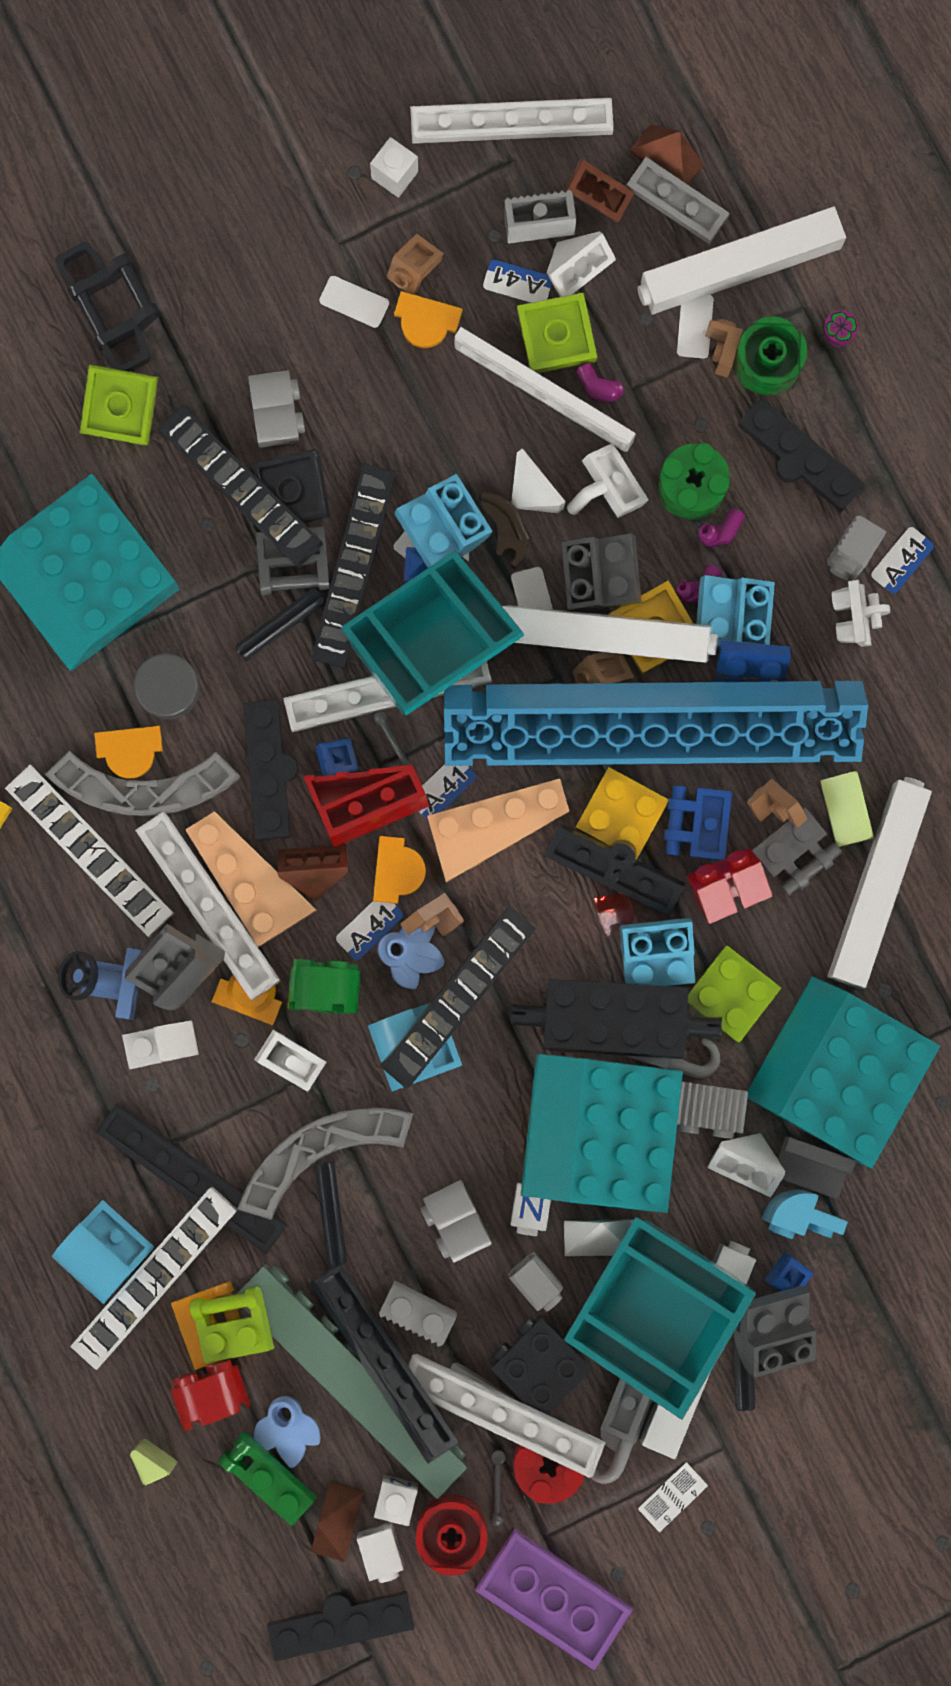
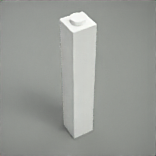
M834 206L646 271L642 275L641 285L637 287L638 294L643 306L648 305L653 315L840 250L845 242L846 235Z
M514 605L502 606L525 635L514 643L705 663L709 661L710 655H716L718 634H712L713 626Z
M905 777L903 781L898 780L892 784L827 976L829 979L858 989L866 988L932 793L931 790L923 788L924 783L919 780Z
M730 1241L729 1246L719 1243L712 1261L747 1284L756 1259L748 1255L750 1248ZM708 1377L683 1419H679L656 1402L654 1403L639 1439L642 1446L672 1459L676 1458Z

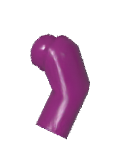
M591 363L584 364L576 370L590 398L604 402H613L623 395L624 388L622 383L618 380L612 381L598 378Z
M730 508L722 524L709 526L707 523L699 528L698 536L700 542L708 547L729 544L736 535L745 515L737 509Z
M708 564L702 576L720 577L723 571L714 565ZM683 580L677 584L676 594L680 601L688 604L698 602L700 580L692 582Z

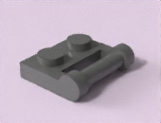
M324 527L309 528L322 541L323 546L303 564H317L318 573L271 577L270 568L296 565L262 532H256L261 595H270L272 591L312 587H319V590L330 589Z

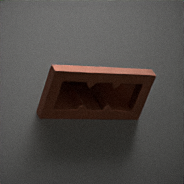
M652 124L649 125L630 149V153L640 161H643L645 157L649 158L687 185L691 183L704 165L681 131Z
M580 159L564 189L565 191L569 189L573 196L619 223L635 193L583 159Z
M340 845L335 848L334 846L278 850V877L316 901L348 873L347 845Z
M330 1481L311 1553L345 1562L364 1493L363 1490Z

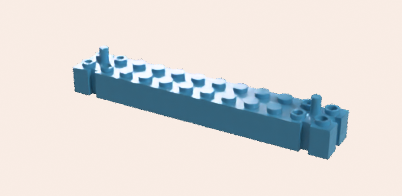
M821 681L486 685V692H472V685H451L444 690L445 766H473V759H486L487 766L820 762L821 755H832L834 762H861L864 745L862 728H866L868 701L863 681H834V688H822Z

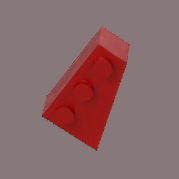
M413 765L376 768L356 773L337 772L336 775L303 776L334 848L429 807L427 796Z

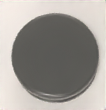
M162 653L148 658L138 668L134 678V693L139 704L150 715L162 720H174L185 716L194 708L200 695V682L196 672L185 659L175 654Z

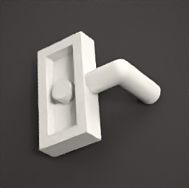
M612 443L588 454L582 460L595 483L584 487L567 505V510L570 514L577 515L593 498L603 494L617 518L642 507L648 501V498Z

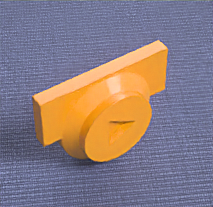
M401 291L394 316L402 318L401 328L408 342L416 347L430 348L442 342L447 332L456 334L463 309Z
M160 726L94 733L97 758H106L109 768L122 778L134 779L144 775L154 762V752L163 751Z
M379 837L373 902L398 904L399 895L411 894L422 885L426 874L424 861L416 851L404 847L405 838Z
M234 974L229 981L220 979L212 999L213 1003L270 1025H274L282 1005L281 1001L275 999L276 985L252 1001Z

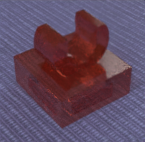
M624 894L594 898L600 926H603L606 935H611V924L622 923V925L630 924L629 921H635L630 897Z

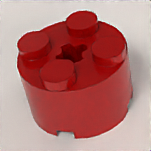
M225 1359L206 1366L207 1373L200 1376L197 1373L190 1372L172 1379L174 1387L169 1390L183 1431L193 1429L191 1425L193 1421L194 1424L201 1422V1425L204 1426L240 1412L238 1404L245 1408L251 1406L237 1364H232L231 1360L226 1361Z
M517 1444L513 1455L516 1481L521 1490L537 1503L551 1504L564 1501L571 1497L583 1483L584 1475L557 1462L554 1463V1469L548 1470L547 1467H542L545 1456Z
M446 1494L438 1499L430 1500L421 1511L416 1526L415 1542L420 1557L432 1570L448 1576L464 1574L476 1565L483 1557L487 1547V1524L478 1504L467 1497L457 1494ZM448 1528H455L456 1533H458L455 1536V1541H449L447 1534H444L448 1532Z

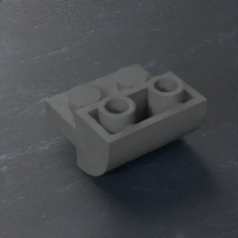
M630 533L601 539L588 537L562 542L568 610L583 613L613 611L615 607L642 603L635 535Z
M166 924L126 969L125 979L153 995L154 1005L166 1010H177L223 961L225 951L198 934H195L191 939Z
M804 1286L753 1299L740 1324L736 1327L733 1333L736 1349L745 1369L753 1378L816 1360V1329L809 1323L810 1292Z

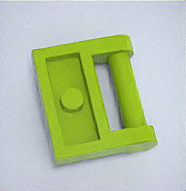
M258 1286L247 1288L245 1293L210 1300L197 1298L190 1301V1313L196 1323L204 1363L274 1349L263 1294ZM248 1307L251 1311V1316L211 1323L210 1314Z

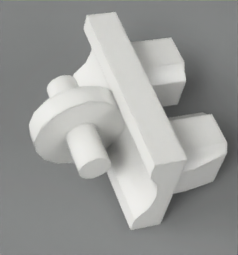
M859 580L848 581L849 587L832 592L834 610L837 612L851 609L853 621L836 623L837 640L840 643H857L861 647L871 646L868 618L871 617L872 629L882 628L881 616L890 614V605H880L878 593L868 595L869 606H867L864 584H860Z

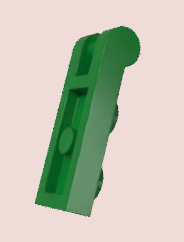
M242 1432L234 1440L235 1446L231 1450H226L219 1457L220 1465L227 1472L235 1474L290 1526H293L314 1503L317 1496L254 1438ZM245 1455L250 1456L254 1460L250 1466L242 1460Z

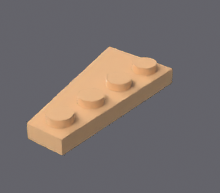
M559 778L428 815L427 818L446 883L568 814L569 808Z
M215 811L185 829L258 947H261L317 912L297 890L280 879L278 872Z

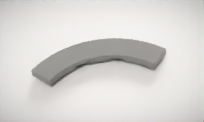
M70 750L45 773L59 788L90 806L121 815L142 817L157 816L161 812L172 814L196 807L216 797L241 778L217 752L213 753L196 767L178 776L158 781L124 780L109 776L90 767Z
M386 1108L357 1109L331 1114L305 1125L276 1146L273 1152L256 1170L243 1193L238 1210L272 1220L281 1198L291 1183L311 1164L335 1151L365 1144H382L404 1148L413 1113Z

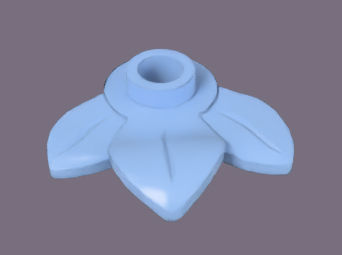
M435 926L425 933L419 928L410 935L402 927L399 933H388L380 939L377 946L378 956L385 965L390 966L392 978L400 986L416 989L419 983V973L435 972L444 966L441 952L433 944L429 943L434 934ZM393 943H397L401 948L398 956H394L391 953L390 948Z
M291 1396L276 1398L269 1406L268 1416L261 1419L256 1424L254 1430V1439L267 1451L276 1447L277 1452L290 1468H294L304 1457L306 1445H319L321 1439L317 1422L311 1416L303 1413L300 1403ZM284 1407L290 1410V1419L284 1418L282 1414Z

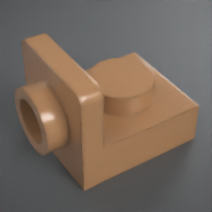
M416 234L394 255L387 278L397 287L414 295L418 291L421 281L441 262L444 253Z
M718 319L717 322L710 320L705 336L718 340L712 358L713 362L718 363L715 374L728 378L743 329L736 328L735 323L724 319Z
M601 652L588 655L573 670L576 684L629 683L634 678L624 655L619 653Z
M773 779L768 781L763 787L758 788L747 801L754 816L760 822L772 812L782 822L788 819L797 828L808 819L799 802Z
M443 893L414 912L401 923V926L408 935L419 928L425 933L435 926L442 936H446L462 924L464 920L456 906Z

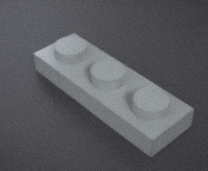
M647 157L642 161L626 186L642 200L709 245L730 214Z

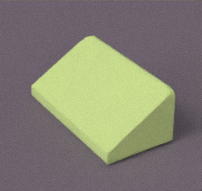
M853 771L820 780L835 844L841 847L872 839L874 837L858 772Z
M146 1438L140 1440L130 1454L140 1479L145 1486L169 1475L178 1463L173 1457Z

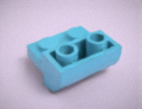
M457 474L428 488L424 495L402 505L394 513L428 568L454 550L460 557L466 555L484 542L493 532Z
M708 575L700 577L696 624L713 626L712 634H718L717 648H720L721 640L770 645L775 582L743 577L738 580Z
M691 918L620 925V948L622 951L625 984L671 986L695 983L693 959L695 952Z
M430 1003L401 1012L368 1026L381 1063ZM452 1036L449 1037L414 1083L462 1066ZM384 1070L392 1092L403 1088L398 1081Z
M800 1189L784 1191L775 1196L767 1205L762 1216L763 1220L770 1223L769 1230L790 1239L794 1238L795 1233L805 1236L807 1229L832 1238L833 1232L843 1235L848 1223L843 1219L814 1209L819 1195Z
M102 1200L66 1237L53 1253L52 1258L104 1304L149 1255L154 1246Z

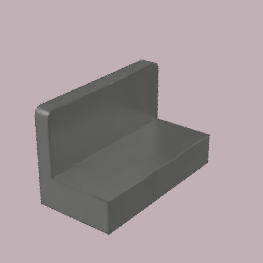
M787 1136L784 1137L777 1157L786 1171L782 1180L835 1199L840 1196L847 1173L852 1174L856 1164L855 1160Z

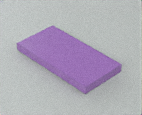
M515 1528L512 1529L475 1587L476 1592L594 1671L633 1611L631 1605Z

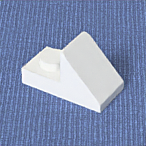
M192 1020L122 1035L129 1069L199 1055Z
M275 1030L271 1032L254 1059L307 1092L326 1064V1061Z

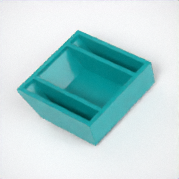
M90 474L10 534L0 547L1 582L70 671H73L180 590L176 581L93 474Z
M455 550L341 627L356 654L401 714L406 716L525 636L519 626Z
M812 976L747 1090V1099L848 1158L855 1160L860 1165L872 1169L938 1052L940 1045L854 995Z
M536 1054L520 1196L668 1213L683 1071Z
M635 1217L564 1341L679 1419H683L755 1297L756 1292L735 1275L650 1221Z

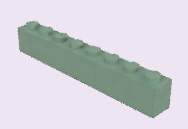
M265 1264L237 1294L245 1293L246 1289L258 1286L261 1289L272 1337L438 1499L467 1469V1461L464 1459L467 1453L457 1444L428 1464L349 1343H346L337 1334L339 1328L336 1323L327 1315L321 1318L312 1309L315 1305L314 1302L302 1290L295 1293L286 1284L290 1279L279 1267L274 1265L270 1268ZM244 1307V1309L251 1315L250 1309L248 1307Z

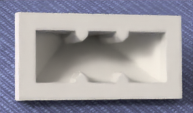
M599 231L557 242L547 274L559 296H568L575 293L608 267L616 258L603 233Z
M521 449L517 452L511 504L517 509L560 513L564 509L565 500L527 453Z
M761 1133L722 1141L707 1167L768 1197L773 1195L786 1172Z
M634 1219L564 1220V1256L614 1255Z

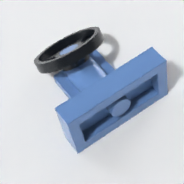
M127 948L124 965L98 962L89 953L81 951L72 952L64 959L59 970L58 983L62 994L68 999L78 1001L86 999L89 995L118 1000L115 1017L134 1020L139 987L125 979V971L141 954L142 950ZM78 956H84L87 959L86 966ZM73 961L74 969L71 972L72 983L70 984L69 988H67L66 973L70 963ZM82 987L80 995H72L74 992H76L78 989Z

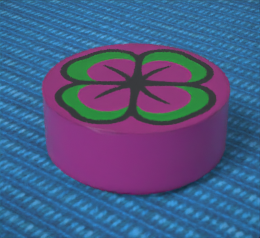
M845 310L832 312L823 325L825 339L828 343L837 347L850 344L858 332V322L855 316Z

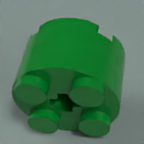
M764 317L754 322L743 333L734 358L735 372L743 388L761 395H775L790 389L795 383L807 358V343L803 334L792 326L793 323L781 317ZM765 353H771V357L775 360L768 359Z
M706 443L687 444L677 448L665 460L659 476L658 495L662 505L671 514L686 518V520L695 521L710 516L720 506L729 488L730 473L727 463L712 446ZM692 477L693 480H699V486L696 487L694 483L687 484L688 478Z
M293 959V966L290 968L288 1009L296 1011L309 1009V1011L320 1013L358 1014L361 971H358V965L342 961H327L325 967V963Z

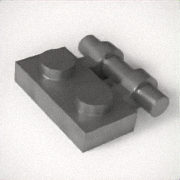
M806 807L803 811L808 819L797 828L788 821L752 850L760 860L763 868L772 878L782 870L788 875L789 879L780 885L781 889L788 896L798 889L803 890L807 887L812 877L822 869L828 870L834 865L833 860L842 854L841 849L834 842L825 850L821 849L817 844L827 833ZM808 851L813 859L803 868L798 869L793 862Z

